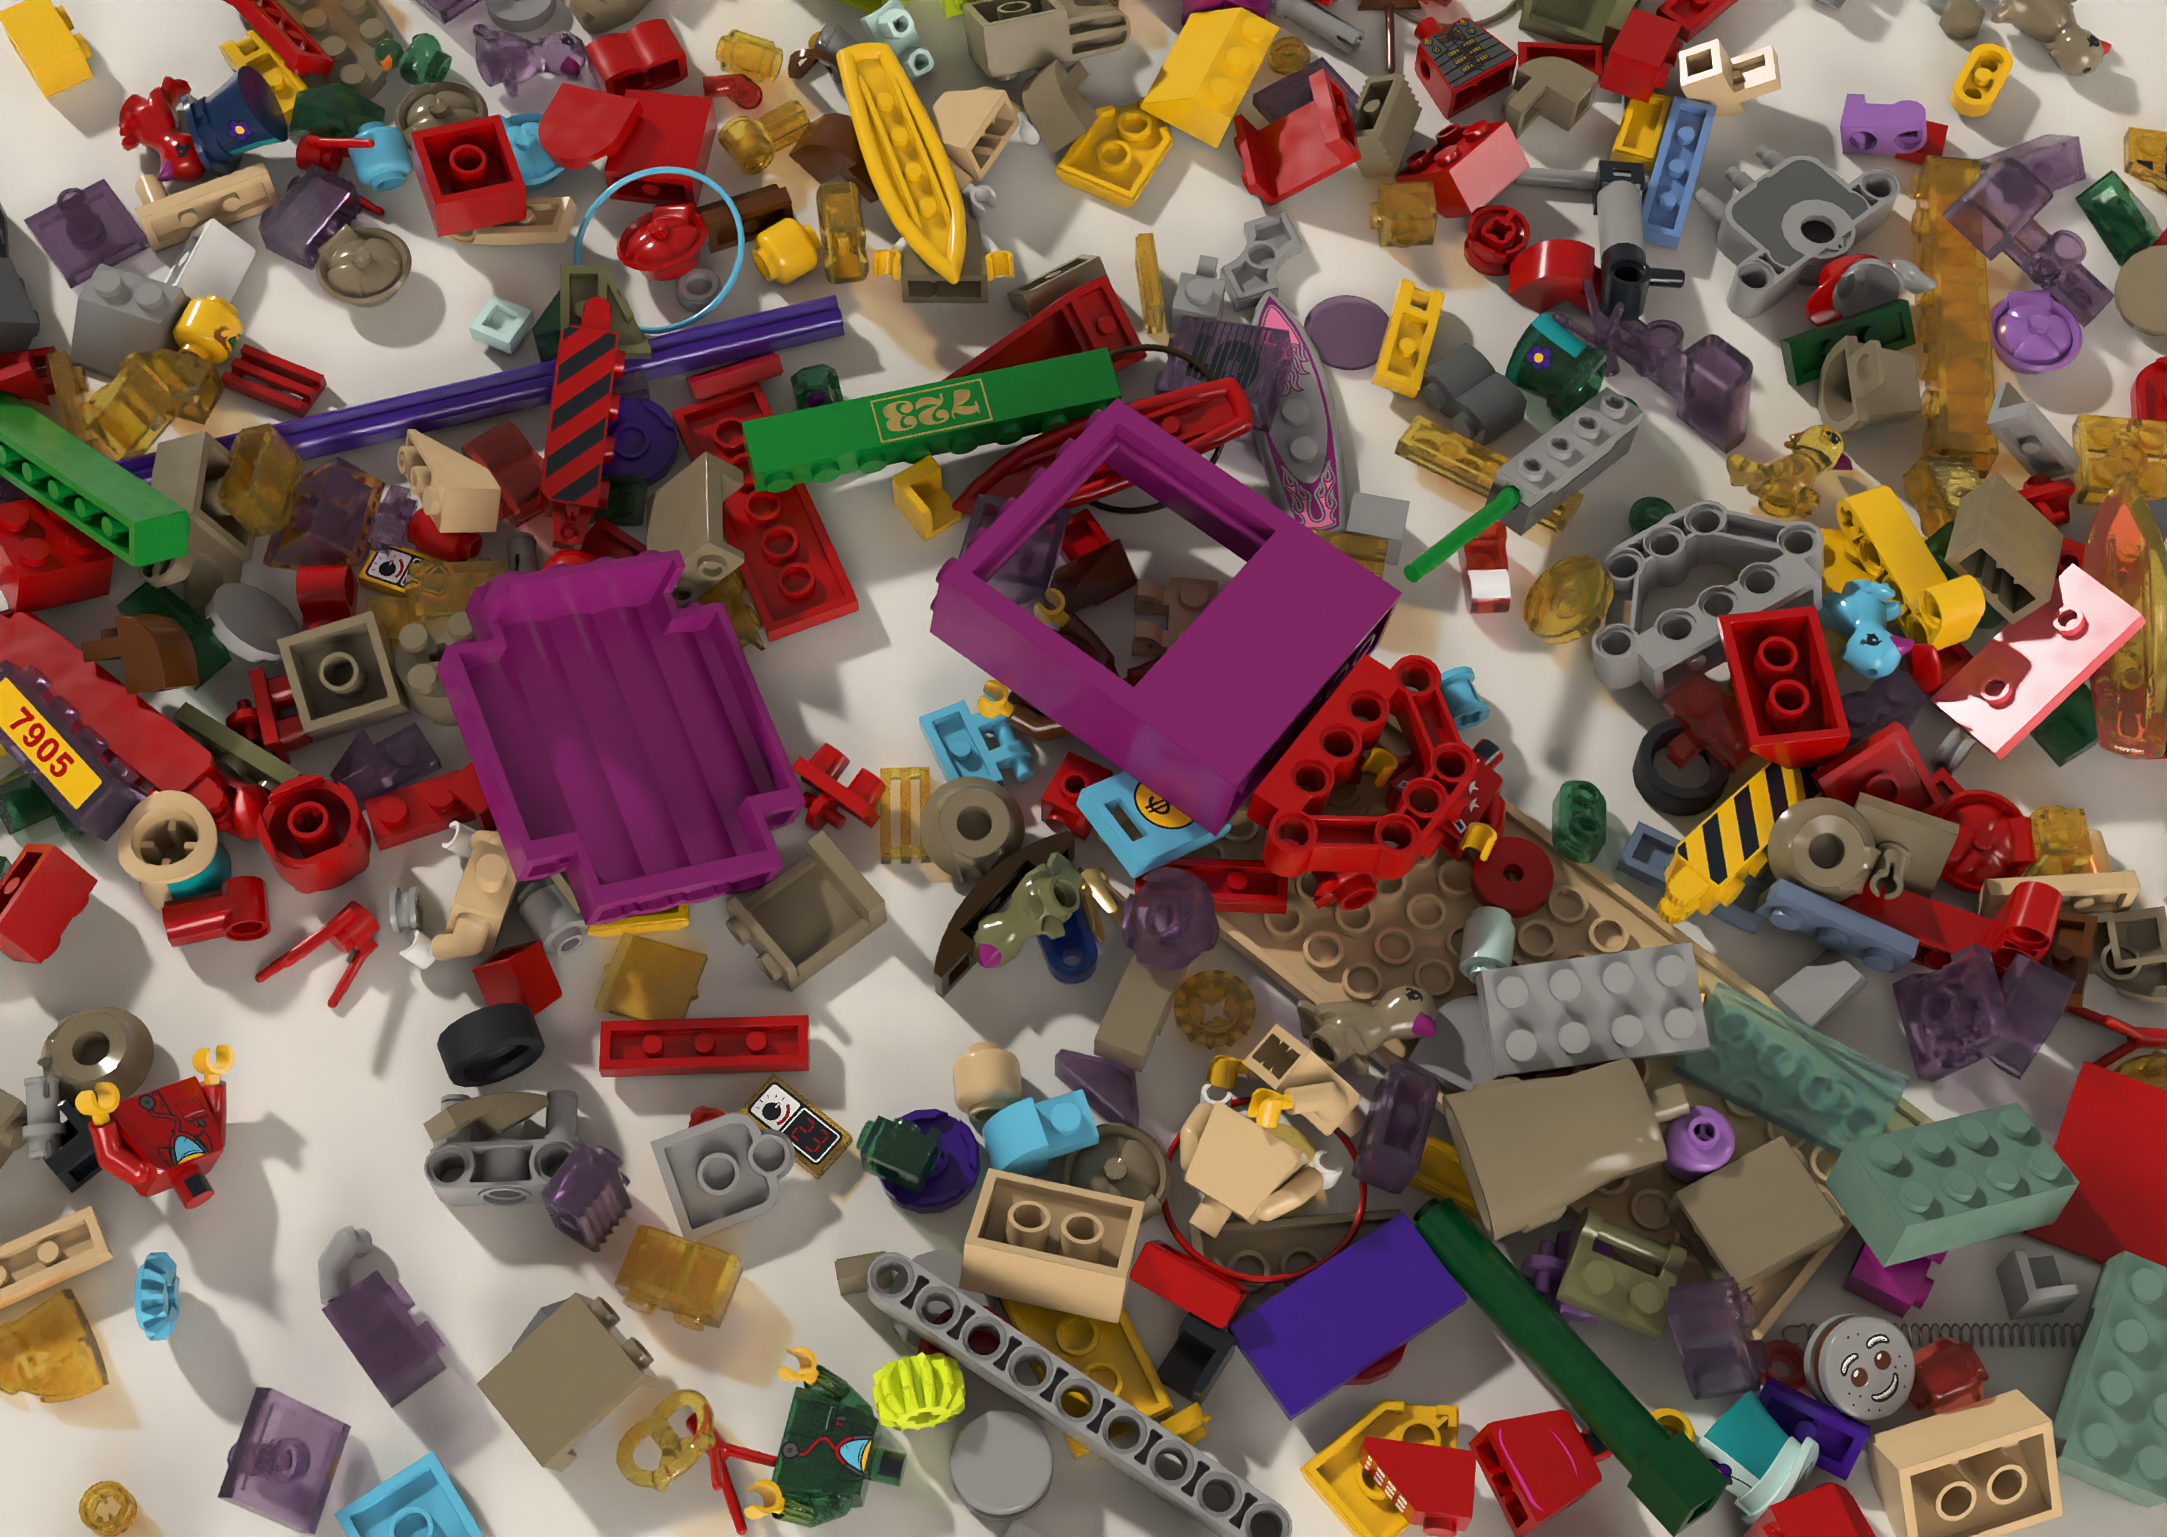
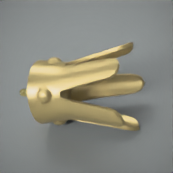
M1079 867L1078 872L1085 879L1084 885L1078 889L1080 903L1090 932H1094L1100 942L1105 939V932L1096 907L1097 903L1104 908L1121 928H1130L1129 918L1112 893L1133 911L1138 909L1110 885L1108 876L1103 868L1093 867L1084 871Z

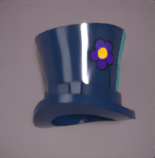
M250 66L239 68L226 83L208 97L204 96L197 100L190 94L181 96L187 124L197 155L204 168L216 177H222L234 172L239 167L244 152L266 145L285 142L288 139L286 120L274 92L263 76Z

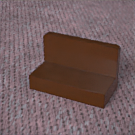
M772 184L731 197L742 219L745 243L754 241L760 232L785 218L794 219L792 201L786 186L779 188L777 184ZM724 199L697 207L698 214L701 215L706 227H708V235L705 241L710 253L738 245L736 223Z

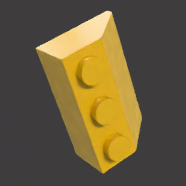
M1242 7L1191 13L1143 100L1140 109L1217 149L1280 27Z

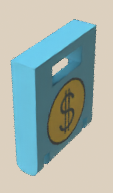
M1125 771L1082 789L1076 802L1077 807L1133 879L1223 838L1232 826L1228 822L1219 834L1214 836ZM1117 803L1142 834L1143 838L1133 842L1113 817Z

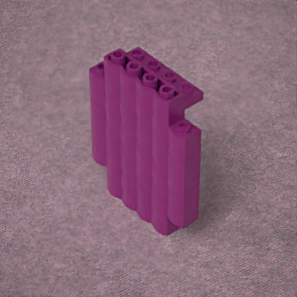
M648 550L633 557L619 559L601 557L586 564L568 566L567 564L560 563L552 565L545 570L527 573L515 570L494 577L492 581L474 588L465 608L477 642L473 639H463L450 646H446L437 667L516 881L538 880L565 871L585 925L607 924L631 915L656 913L679 904L701 903L725 894L746 893L764 887L774 880L784 865L770 830L793 823L806 805L802 791L723 602L704 605L701 602H692L682 606L680 609L677 607L672 590L686 567L679 550L666 552Z

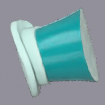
M1752 1389L1727 1410L1696 1445L1729 1481L1725 1489L1738 1497L1734 1504L1744 1511L1740 1518L1747 1525H1753L1769 1506L1784 1501L1793 1494L1810 1476L1819 1455V1445L1812 1438L1806 1437L1802 1445L1793 1436L1789 1438L1767 1412Z

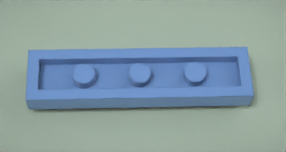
M1674 96L1642 207L1644 240L1646 242L1677 249L1717 106Z

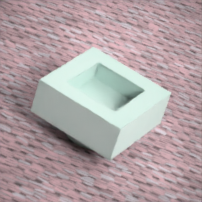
M492 294L469 329L472 339L512 354L535 320L532 310Z

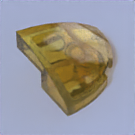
M71 1288L59 1290L19 1319L7 1321L0 1325L1 1391L9 1395H15L20 1391L44 1396L40 1398L41 1402L54 1403L89 1395L109 1384L107 1371L96 1338Z

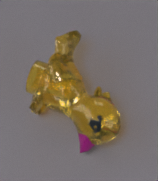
M1822 424L1813 425L1801 432L1790 434V441L1784 442V446L1792 450L1790 455L1781 456L1766 463L1751 461L1737 453L1727 457L1726 468L1730 475V485L1747 487L1746 490L1750 494L1760 497L1758 501L1759 508L1764 513L1777 518H1788L1796 515L1804 519L1807 515H1811L1813 511L1811 507H1819L1821 496L1813 489L1816 477L1822 472L1829 470L1853 469L1850 458L1845 454L1841 434L1833 427Z

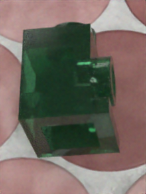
M878 1115L875 1122L868 1120L865 1123L857 1141L856 1148L860 1150L862 1169L865 1172L920 1195L943 1150L941 1131L931 1127L926 1136L922 1134L923 1131L920 1127L906 1119L894 1118L891 1121Z

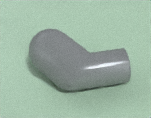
M347 1226L338 1230L318 1260L322 1304L339 1305L348 1301L346 1267L353 1257L363 1258L370 1252L372 1237L367 1230L363 1228L355 1230L353 1226Z

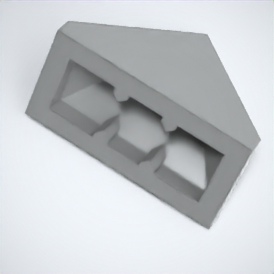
M1827 949L1773 991L1769 999L1802 1030L1808 1033L1861 991L1868 981L1836 951Z

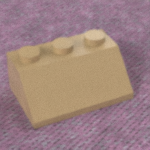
M988 1168L964 1243L959 1288L1118 1324L1130 1279L1145 1202Z
M2018 1389L1867 1438L1873 1485L1896 1537H1998L2063 1515L2052 1420Z

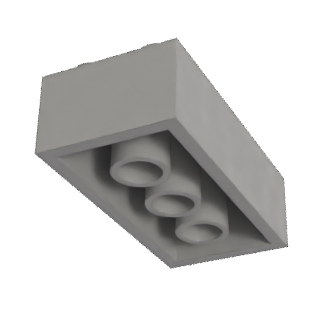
M1692 942L1481 970L1475 977L1492 1080L1502 1079L1504 1076L1521 1077L1595 1067L1625 1058H1630L1631 1061L1698 1053L1710 1047Z

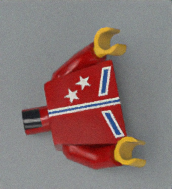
M1481 739L1472 749L1477 758L1478 768L1467 792V795L1473 798L1470 806L1457 824L1448 820L1441 829L1446 836L1439 848L1458 862L1464 858L1470 847L1481 852L1479 859L1484 862L1487 861L1493 846L1504 835L1506 802L1500 795L1504 780L1494 771V768L1503 760V753L1497 745L1487 739ZM1374 748L1360 767L1363 772L1369 770L1378 775L1374 781L1378 788L1384 787L1388 780H1392L1389 783L1384 805L1392 813L1396 811L1406 784L1412 779L1421 777L1410 751L1392 754L1383 748ZM1440 771L1445 776L1455 777L1450 772ZM1412 806L1419 812L1429 813L1421 806Z

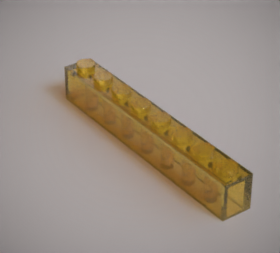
M1926 155L1920 172L1913 173L1909 188L1910 199L1916 200V208L1914 209L1911 221V233L1918 235V243L1913 254V263L1925 275L1937 283V287L1933 290L1915 294V305L1921 306L1922 312L1916 331L1917 342L1923 343L1918 377L1920 380H1925V390L1921 397L1922 411L1920 415L1923 418H1927V428L1922 440V453L1924 456H1929L1930 475L1986 479L1999 454L1998 438L1986 426L1995 398L1980 159Z

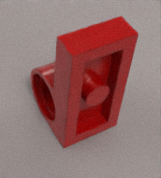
M310 565L298 567L296 595L300 611L303 615L301 632L356 615L359 583L350 565Z

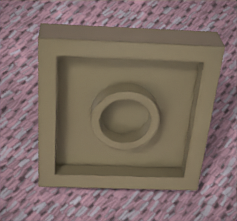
M1860 792L1854 809L1866 820L1874 837L1875 848L1881 851L1874 871L1869 877V886L1872 893L1879 897L1881 887L1885 886L1884 899L1887 900L1898 897L1903 889L1931 898L1957 839L1959 824Z

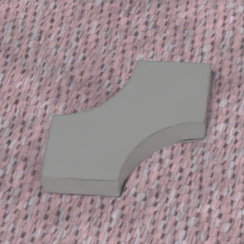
M1286 210L1245 222L1244 234L1247 241L1245 249L1238 258L1220 268V279L1226 280L1225 290L1236 312L1257 306L1260 297L1266 291H1271L1278 297L1279 289L1276 279L1278 270L1288 259L1302 253L1303 243Z

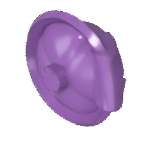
M2049 289L2008 292L2007 297L1999 301L1991 309L1986 321L1987 336L1998 358L2007 367L2019 373L2039 374L2045 371L2060 369L2071 363L2077 357L2082 347V330L2077 319L2064 305L2051 299Z

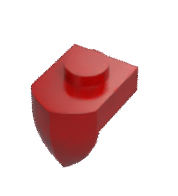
M1917 643L1913 645L1909 652L1904 654L1900 662L1901 677L1904 684L1910 689L1925 695H1934L1973 656L1961 643L1938 651L1931 644Z
M226 774L223 791L227 795L228 804L231 803L232 807H234V821L232 826L223 831L244 841L255 840L259 838L256 828L259 812L262 815L269 802L267 797L270 793L261 786L246 783Z

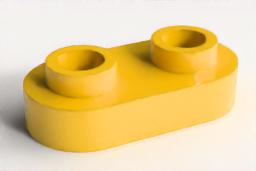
M1985 43L1976 46L1971 51L1949 95L1951 106L1958 113L1968 117H1980L1987 114L1991 110L2012 69L2013 58L2005 48L1996 44Z

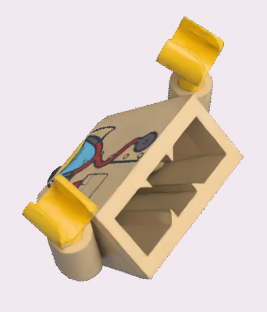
M1277 1023L1254 1050L1245 1056V1060L1217 1055L1210 1062L1207 1081L1211 1082L1213 1086L1235 1089L1238 1073L1246 1074L1248 1080L1261 1079L1272 1089L1258 1088L1252 1094L1247 1116L1256 1117L1255 1122L1259 1126L1267 1128L1276 1127L1281 1110H1286L1289 1115L1301 1114L1326 1136L1336 1131L1339 1135L1348 1139L1357 1134L1364 1125L1365 1115L1356 1108V1105L1360 1102L1361 1095L1311 1049Z

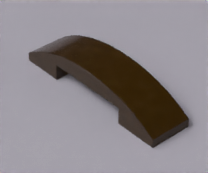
M1065 831L1048 836L1015 852L993 868L965 897L950 920L937 952L934 966L935 992L944 998L977 963L973 958V951L976 946L975 941L968 937L979 918L985 914L998 913L1011 899L1012 893L1025 874L1035 869L1038 865L1047 864L1051 853L1059 852L1071 862L1075 859V837L1071 833Z

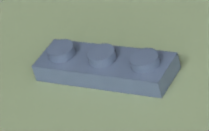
M1639 821L1619 859L1616 870L1666 892L1664 873L1674 857V850L1677 844L1681 841ZM1749 874L1743 881L1745 886L1738 897L1727 907L1720 903L1710 914L1755 934L1763 918L1762 915L1755 912L1759 896L1773 883L1760 877L1755 879Z
M1782 878L1778 879L1760 894L1755 909L1756 913L1769 918L1776 927L1803 933L1816 939L1817 943L1823 948L1848 953L1861 959L1864 965L1876 971L1893 973L1915 958L1919 939Z

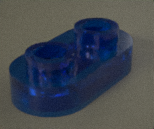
M1080 904L1072 916L1063 923L1065 929L1063 937L1051 940L1044 934L1036 936L1050 973L1057 980L1067 984H1077L1089 979L1095 972L1098 962L1097 945ZM1073 955L1079 957L1081 962L1075 966H1070L1064 963L1063 960L1067 956Z

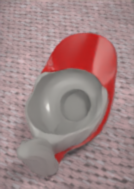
M1869 254L1847 255L1833 260L1819 272L1816 280V290L1805 305V314L1812 324L1819 327L1896 300L1903 289H1908L1913 294H1920L1933 290L1937 287V283L1910 261L1897 259L1885 263L1878 257Z

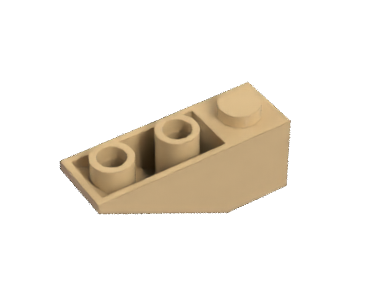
M407 429L406 446H401L398 452L399 471L408 479L412 493L417 494L423 504L425 514L431 517L439 532H496L501 487L489 469L415 429Z

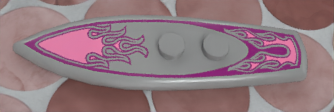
M1266 291L1260 297L1252 314L1244 348L1245 352L1252 328L1254 327L1249 341L1252 349L1244 370L1245 374L1259 329L1261 328L1254 348L1257 356L1245 389L1252 409L1253 432L1277 508L1330 544H1337L1345 540L1349 512L1340 431L1328 376L1318 350L1303 325L1274 293ZM1267 329H1268V332H1267V335H1266V338H1265V341H1264V344H1263V347H1262V350H1261V353H1260V356H1259V369H1258V373H1257L1256 378H1255V380L1253 381V383L1248 387V384H1249V381H1250L1252 372H1253V370H1254V367H1255V364H1256V361H1257V358H1258V355H1259V352H1260V349H1261V346H1262V343H1263V340H1264L1266 331H1267Z

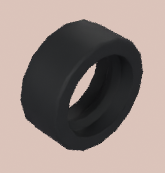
M1676 718L1665 720L1653 726L1642 738L1632 772L1635 787L1643 799L1660 812L1674 816H1691L1710 809L1720 798L1729 779L1732 760L1728 745L1717 731L1703 722L1689 718ZM1680 746L1691 749L1703 757L1710 767L1709 780L1705 785L1698 788H1682L1671 785L1660 777L1654 768L1653 760L1655 754L1665 747Z
M500 1003L473 1011L451 1023L440 1034L437 1047L448 1077L454 1085L478 1087L500 1082L528 1068L542 1055L545 1044L534 1015L527 1005Z

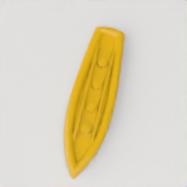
M867 42L843 48L836 54L837 64L860 150L880 202L893 225L919 257L950 284H957L960 279L966 251L965 208L958 181L937 131L889 44Z

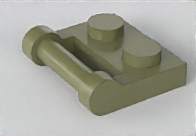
M1587 1206L1581 1211L1575 1225L1556 1300L1656 1340L1664 1335L1678 1274L1681 1272L1687 1257V1248L1672 1241L1665 1245L1603 1219L1602 1212ZM1597 1239L1657 1264L1655 1276L1592 1251L1594 1240Z

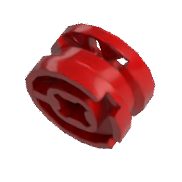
M1490 205L1480 208L1472 215L1467 227L1464 257L1468 264L1477 272L1488 276H1505L1510 274V268L1507 269V266H1510V258L1524 251L1529 242L1530 227L1527 220L1516 209L1504 205Z

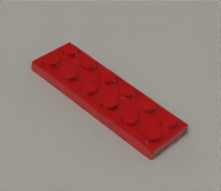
M759 382L671 411L675 427L691 463L704 452H708L743 470L744 486L722 502L723 537L727 544L744 552V563L737 567L768 641L772 642L858 611L856 595L805 483L795 484L789 490L779 493H771L767 490L757 493L755 491L743 443L742 422L773 416Z

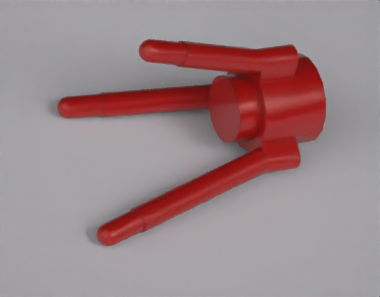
M310 134L300 139L296 148V163L299 169L308 171V182L321 184L379 217L384 215L385 212L381 207L326 176L331 172L336 173L340 169L343 157L350 158L348 148H373L375 146L373 140L319 137Z
M352 900L326 925L257 973L255 980L261 983L284 967H291L329 940L333 946L344 954H347L351 949L357 951L327 1002L328 1007L335 1008L344 993H346L365 959L378 947V944L371 937L380 929V926L367 909Z

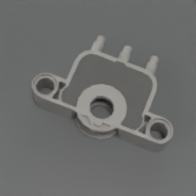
M1763 144L1756 150V156L1770 170L1754 181L1749 175L1741 172L1735 166L1728 168L1725 177L1732 182V186L1739 193L1733 196L1726 205L1704 188L1699 189L1695 193L1694 199L1701 205L1703 210L1720 223L1716 236L1717 246L1722 254L1737 266L1726 300L1731 312L1739 317L1755 318L1793 292L1798 284L1816 286L1818 274L1825 265L1835 259L1847 256V253L1853 246L1888 220L1899 193V179L1888 170L1875 168L1864 172L1848 184L1826 164L1815 157L1793 155L1785 159L1776 150H1772L1766 144Z

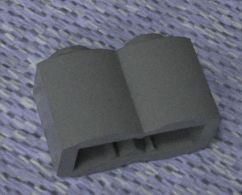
M1464 343L1424 370L1421 387L1424 401L1432 410L1440 411L1446 417L1451 418L1454 430L1463 440H1469L1474 445L1483 448L1523 421L1527 400L1521 391L1507 377L1496 372L1487 358L1472 345Z

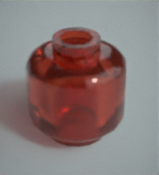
M1945 1336L1913 1352L1915 1377L1908 1398L1917 1411L1927 1407L1933 1415H1937L1980 1401L1983 1398V1382L1989 1380V1376L1979 1357L1966 1340L1958 1343L1953 1338Z

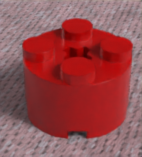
M303 775L280 784L267 797L269 802L262 815L260 812L258 815L257 834L276 872L285 882L292 885L295 890L304 894L330 890L345 884L357 874L365 871L369 866L371 833L353 793L347 786L340 782L337 784L324 780L319 775Z

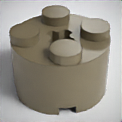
M465 611L434 614L416 623L405 625L399 633V642L394 655L396 672L412 709L420 716L422 714L433 719L434 723L443 726H458L437 671L438 664L446 646H450L463 639H473L477 642Z

